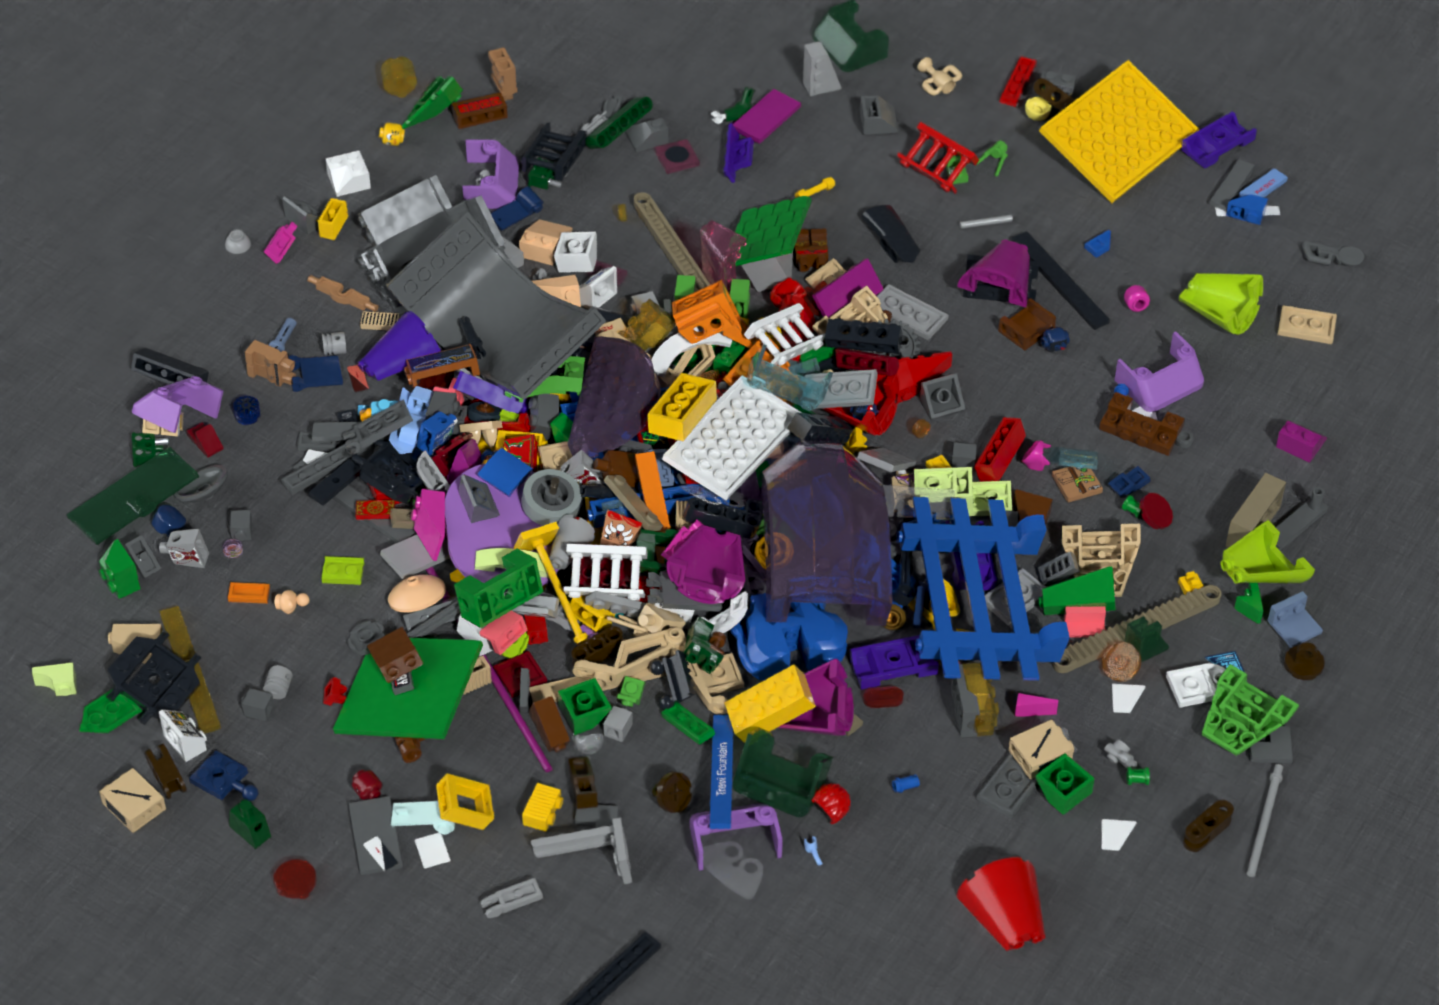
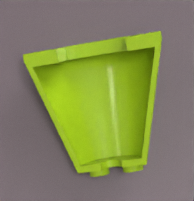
M1197 273L1190 280L1188 289H1184L1180 293L1179 301L1229 333L1239 335L1251 326L1258 313L1260 305H1257L1259 296L1263 295V276L1257 274Z
M1269 520L1223 551V560L1220 563L1223 571H1227L1236 584L1303 583L1309 580L1315 571L1304 557L1297 559L1294 566L1276 547L1280 532Z

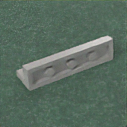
M536 596L511 611L519 615L557 619L560 599Z

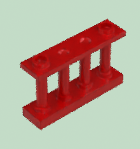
M920 122L917 126L920 132L919 139L906 157L898 152L899 163L907 169L910 167L941 185L940 188L945 192L949 193L951 191L956 194L957 190L953 186L954 181L966 164L971 163L976 166L979 159L972 151ZM928 139L932 140L933 146L921 163L917 164L912 161L924 142L928 141ZM946 148V155L933 173L927 170L926 166L938 149ZM958 155L961 157V161L947 180L939 177L953 156Z

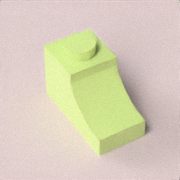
M73 662L32 667L35 686L49 687L55 691L56 696L77 694L76 673Z

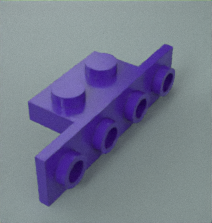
M730 123L727 132L728 139L723 171L725 176L734 183L736 170L752 165L754 141L751 137L739 140L738 131Z

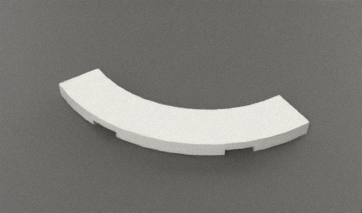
M702 326L694 328L696 332H701L704 329ZM723 331L692 344L680 333H677L658 348L650 361L647 372L665 377L669 366L680 353L701 344L730 347L732 339L724 336Z

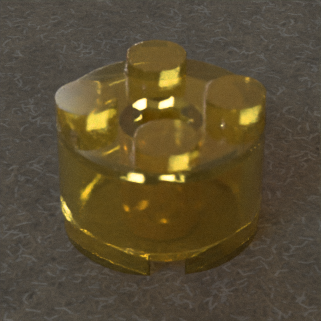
M400 56L398 59L390 58L382 64L381 76L383 88L386 92L404 98L415 89L417 78L414 65L410 59Z

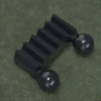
M680 650L675 651L676 655L670 658L664 657L662 660H653L649 666L651 673L654 675H661L664 671L667 674L672 696L663 695L660 698L659 706L662 710L669 709L676 702L680 703L697 693L693 689L695 684L691 682L693 677L689 674L691 670L687 667L689 663L685 660L686 655Z

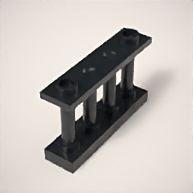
M547 122L545 127L541 128L540 134L527 152L522 155V172H526L530 165H535L553 170L555 172V180L562 181L586 147L587 131L580 130L576 136L571 137L551 132V123ZM549 139H554V140H558V141H562V142H566V143H571V144L562 145V144L550 142V141H548V140H549ZM543 147L553 150L562 151L564 153L557 154L542 149ZM537 156H540L552 160H557L558 162L552 163L535 158Z
M968 254L966 271L984 256ZM1030 261L1027 300L1031 298L1035 301L1037 290L1031 289L1032 279H1037L1039 261ZM989 283L988 285L977 284L975 292L964 289L963 298L1009 302L1010 289Z

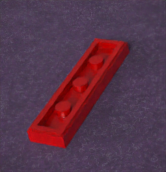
M1020 56L1000 97L999 103L1016 107L1036 66L1037 60Z

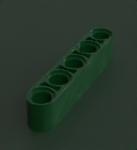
M647 96L638 97L628 102L587 136L586 144L588 148L600 149L607 147L651 111L653 107L651 98Z

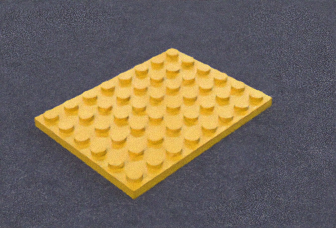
M1127 60L1039 129V132L1113 203L1180 150L1183 139L1200 129Z

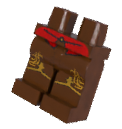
M827 228L811 229L810 243L809 230L801 229L793 249L796 268H799L801 272H807L809 267H816L818 270L828 263Z

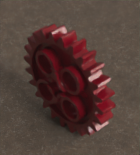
M583 556V559H581L579 587L591 588V577H588L592 576L593 559L591 557ZM603 557L600 561L599 588L611 589L612 560ZM622 558V561H620L619 589L631 587L632 561L630 558Z

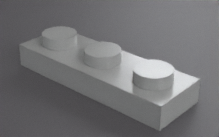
M594 591L585 597V604L593 606L594 609L610 610L611 613H622L631 618L638 617L647 604L599 591Z

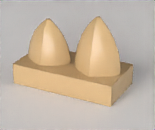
M502 420L460 425V432H466L467 435L472 433L473 437L469 441L474 439L478 444L482 430L486 443L490 448H493L497 438V428H503Z

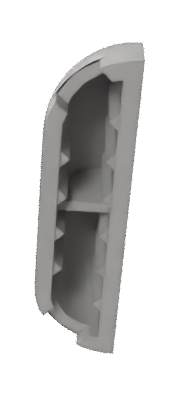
M425 450L417 460V473L428 490L445 492L446 498L450 485Z

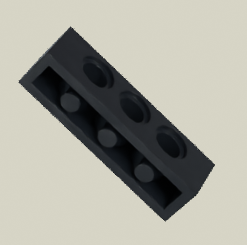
M835 318L828 319L825 342L826 346L831 348L899 354L903 332L901 326L894 323H867L859 320L846 321Z
M798 412L788 426V429L802 441L844 445L848 442L853 431L839 417Z

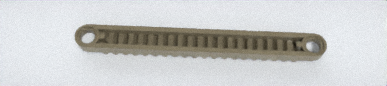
M645 192L637 193L634 196V207L639 213V217L642 218V222H645V226L648 227V231H651L654 240H657L660 249H663V253L666 254L667 259L669 258V262L672 263L676 272L679 275L696 276L695 292L711 285L652 197ZM639 200H646L647 202H645V203H639L638 201H639Z
M1207 585L1198 590L1195 588L1193 592L1188 591L1186 595L1182 594L1180 598L1175 597L1173 601L1168 600L1166 604L1162 603L1160 607L1155 606L1153 610L1149 609L1147 613L1142 612L1140 616L1135 615L1133 619L1130 617L1127 622L1122 621L1120 625L1115 624L1113 628L1110 626L1107 631L1102 630L1100 634L1097 632L1093 637L1090 635L1087 640L1082 639L1080 643L1077 641L1073 646L1070 644L1065 649L1061 660H1066L1068 664L1060 665L1058 662H1053V668L1059 673H1068L1214 607L1220 602L1221 590L1214 585ZM1213 593L1216 595V597L1209 598L1206 596V594Z

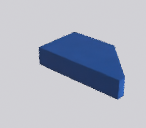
M1107 230L1085 243L1084 248L1096 258L1106 253L1110 249L1111 231Z

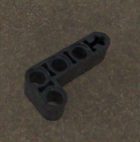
M693 497L689 499L683 517L690 523L698 520L703 525L715 528L718 531L738 534L740 537L751 539L755 537L762 522L763 504L757 499H749L744 509L741 510Z

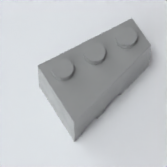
M821 41L804 45L803 84L810 96L842 89Z

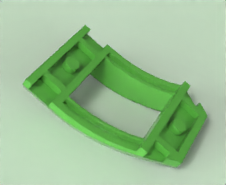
M575 356L567 358L558 367L565 368L564 376H549L528 397L549 393L566 394V391L577 392V396H581L585 358ZM505 391V396L509 398L514 396L519 399V402H523L522 398Z

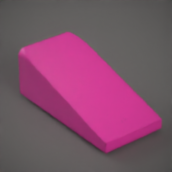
M1018 693L1015 716L1056 715L1059 700Z

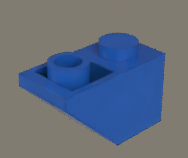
M1250 194L1230 200L1226 216L1260 225L1266 212L1268 199Z

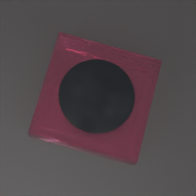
M688 139L655 147V153L667 174L700 166V161Z

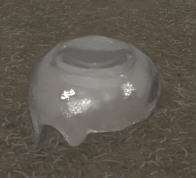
M603 733L601 735L572 736L574 748L577 752L584 755L596 753L604 745Z

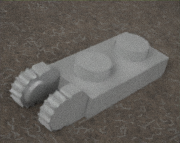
M535 878L497 891L495 894L482 899L480 903L482 907L488 908L485 911L487 918H494L502 912L505 913L543 899V894Z

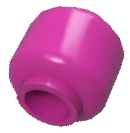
M1140 285L1129 287L1124 294V301L1129 309L1134 312L1143 311L1150 303L1148 293Z

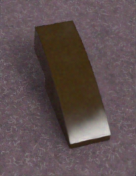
M589 757L568 758L571 784L577 809L598 807L594 773Z

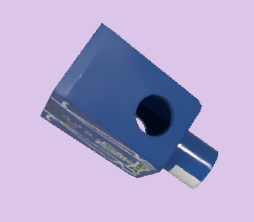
M438 412L424 421L420 427L417 447L423 452L426 450L429 456L432 457L436 450L444 446L451 439L454 425L458 422L456 416L453 414L447 416L443 412Z

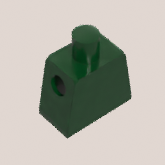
M243 799L229 811V827L254 849H257L271 838L264 814L247 799Z

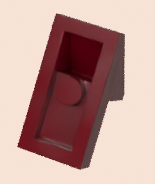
M202 422L187 430V436L207 458L224 449L211 424L205 425Z

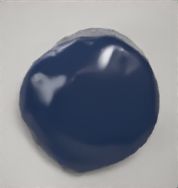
M161 505L152 519V525L155 530L160 534H167V537L173 531L183 528L186 524V518L171 505Z

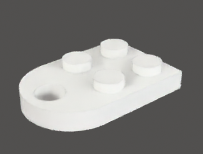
M1202 664L1168 671L1166 678L1179 708L1212 701L1217 689L1218 681L1216 678H1220L1226 669L1216 664Z

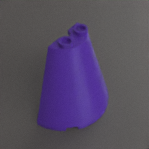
M407 311L358 362V366L362 372L365 371L369 377L373 376V378L379 381L403 371L404 367H407L406 360L440 352L441 350L432 334L428 333L425 329L423 321L414 312Z

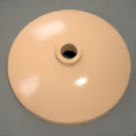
M433 575L411 576L398 583L391 590L388 596V603L393 610L398 612L423 610L434 605L444 596L446 586L442 579Z

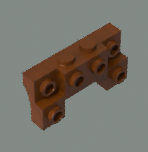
M1115 392L1108 404V410L1100 422L1099 430L1169 456L1184 426L1185 418L1167 412L1163 421L1160 422L1131 411L1133 398Z

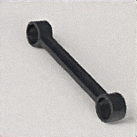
M905 515L897 524L898 531L901 530L902 523L915 520V518ZM901 550L899 586L893 592V598L898 604L907 606L916 596L915 590L911 587L912 551Z

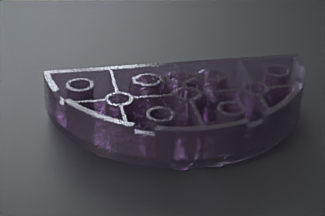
M601 336L594 338L568 441V447L572 456L583 450L590 458L599 456V452L607 449L614 450L631 440L646 426L645 422L648 419V413L660 399L661 387L650 357L638 345L614 337Z

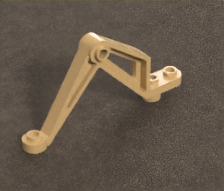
M716 319L711 321L713 324H718ZM605 331L596 337L598 345L603 348H609L616 344L662 388L672 385L684 371L698 348L701 350L703 360L688 373L689 375L699 377L711 366L715 359L712 345H697L685 351L674 370L668 368L665 377H661L647 372L652 356L617 332Z
M672 627L668 630L621 641L614 667L607 664L580 660L575 662L573 674L578 678L586 680L596 678L601 688H607L608 684L617 685L624 681L625 676L632 677L648 668L653 660H662L664 657L674 656L677 650L683 652L686 643L685 633L678 627ZM656 645L661 646L626 664L628 654ZM689 663L687 667L691 670L689 674L693 677L691 680L695 684L693 688L697 691L698 696L707 709L715 714H727L725 702L728 701L727 698L721 695L711 697L697 663Z

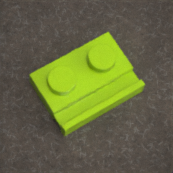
M325 556L321 578L322 583L361 585L365 564L364 558Z

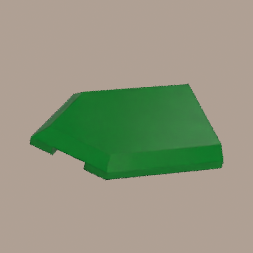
M111 689L84 707L79 731L109 733L140 713L142 709L134 701L121 694L117 696L114 702H111L106 698L113 690Z

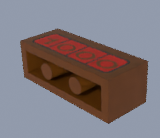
M499 92L452 103V115L458 129L508 118L507 104L502 93Z

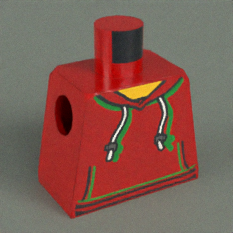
M535 434L506 439L504 441V450L533 469L532 471L536 473L538 440Z

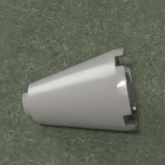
M564 515L560 519L558 524L559 530L554 538L549 556L553 568L558 570L565 569L573 562L571 556H568L566 552L567 544L590 545L593 542L595 530L586 520L579 518V520L574 519V515Z

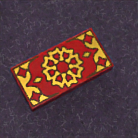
M395 500L356 501V520L391 519L390 512L392 508H395Z

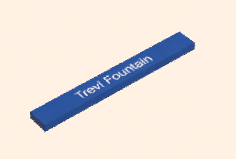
M713 715L715 735L712 740L710 829H731L734 730L729 715Z

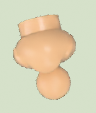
M286 590L282 594L275 596V607L286 614H291L297 604L302 607L308 605L310 598L305 593L296 595L294 591Z

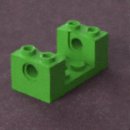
M677 275L675 301L695 292L696 276ZM732 279L729 295L739 315L747 319L750 305V280Z

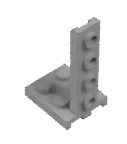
M621 818L612 819L613 825L601 826L600 828L589 830L583 829L578 832L562 833L557 836L540 837L531 840L533 851L537 858L612 845L618 877H623L624 884L633 883L627 841Z

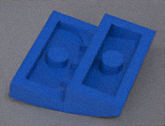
M500 448L477 475L510 497L517 486L524 482L533 469L503 448Z

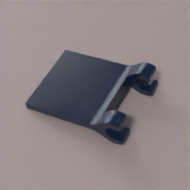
M288 356V359L295 361L293 370L298 368L301 370L302 378H292V389L294 392L301 391L307 387L343 385L338 356L313 358Z

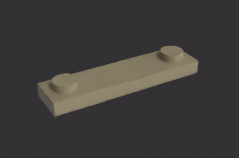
M607 475L604 482L635 519L643 523L642 527L645 530H661L663 524L627 484L624 477L621 475Z

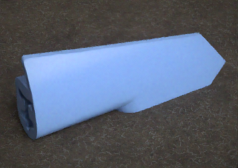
M416 386L413 392L410 393L404 387L402 388L399 401L404 399L413 421L390 434L389 441L399 454L412 453L417 444L420 427L426 421L425 414L432 399L433 391Z

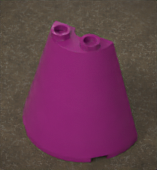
M1006 239L1002 240L1001 243L961 276L957 287L975 292L977 280L1010 289L1009 303L1026 307L1030 263L1027 246Z
M705 525L699 527L667 560L668 576L671 582L674 581L678 586L677 590L694 601L706 604L723 603L726 599H733L737 596L745 583L740 535L730 532L720 535L716 532L715 528Z
M833 659L804 674L816 707L777 727V729L843 736L846 735L847 731H850L854 716L851 687H847L845 682L847 674L838 659Z

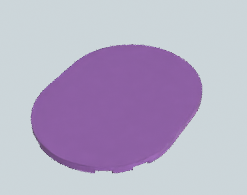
M485 464L475 466L463 472L449 487L445 498V528L448 550L455 568L465 578L471 575L485 583L497 574L505 572V568L496 567L494 572L475 570L476 551L493 548L513 549L520 533L542 526L532 521L526 515L521 503L524 485L527 479L535 473L533 471L530 472L522 484L517 486L510 497L478 477L477 474ZM463 474L488 485L500 514L498 517L474 523L470 522L458 493L460 479ZM553 542L551 545L544 546L548 557L550 556ZM540 577L542 586L551 581L550 578Z

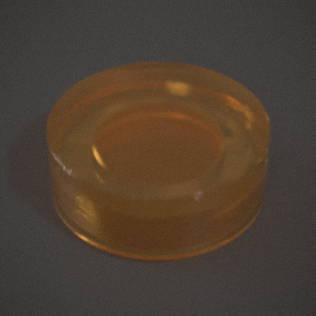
M920 419L914 424L912 433L917 438H923L930 431L931 425L925 419Z

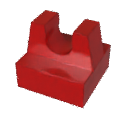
M333 677L324 687L323 704L331 706L333 703L343 704L345 702L346 696L341 694L346 692L347 687L340 684L341 679Z

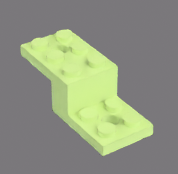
M972 467L914 469L915 497H928L929 503L950 502L951 498L966 499L969 516H990L987 502L988 498L993 496L997 498L995 500L1004 501L1005 511H1012L1011 481L972 482ZM938 484L937 487H930L929 485Z

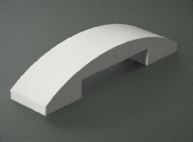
M743 592L731 599L730 608L710 620L701 617L714 625L710 636L713 632L725 633L741 621L747 611L748 593Z

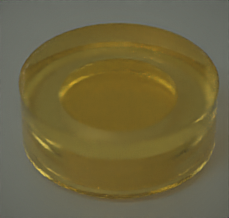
M619 204L620 221H628L626 204Z

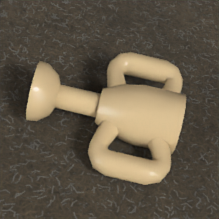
M929 57L922 59L918 65L920 72H928L932 75L931 78L925 80L922 84L923 89L932 96L938 95L941 91L945 94L951 92L956 82L962 78L961 71L953 65L946 66L942 71L935 70ZM947 72H952L955 77H951ZM934 83L937 89L934 90L929 84Z

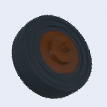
M474 402L468 407V418L474 422L499 421V414L502 410L487 402Z

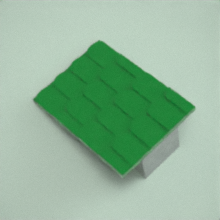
M800 196L791 201L783 200L775 205L767 204L761 208L745 210L742 213L740 222L737 224L729 249L726 250L722 264L724 269L742 265L757 292L773 289L777 283L784 281L788 277L792 278L793 249L812 202L811 197Z

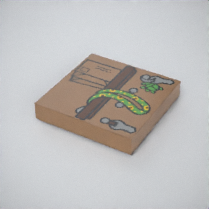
M1088 462L1052 471V477L1067 503L1097 495L1103 491Z

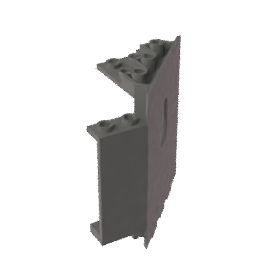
M434 175L358 213V221L362 228H366L368 232L366 237L370 244L373 243L374 246L357 254L356 257L361 268H365L369 274L373 285L376 284L384 301L387 300L395 313H399V319L407 310L389 291L386 285L464 211L470 214L490 240L510 261L504 252V244L506 243L482 195L471 197L452 206L437 175Z

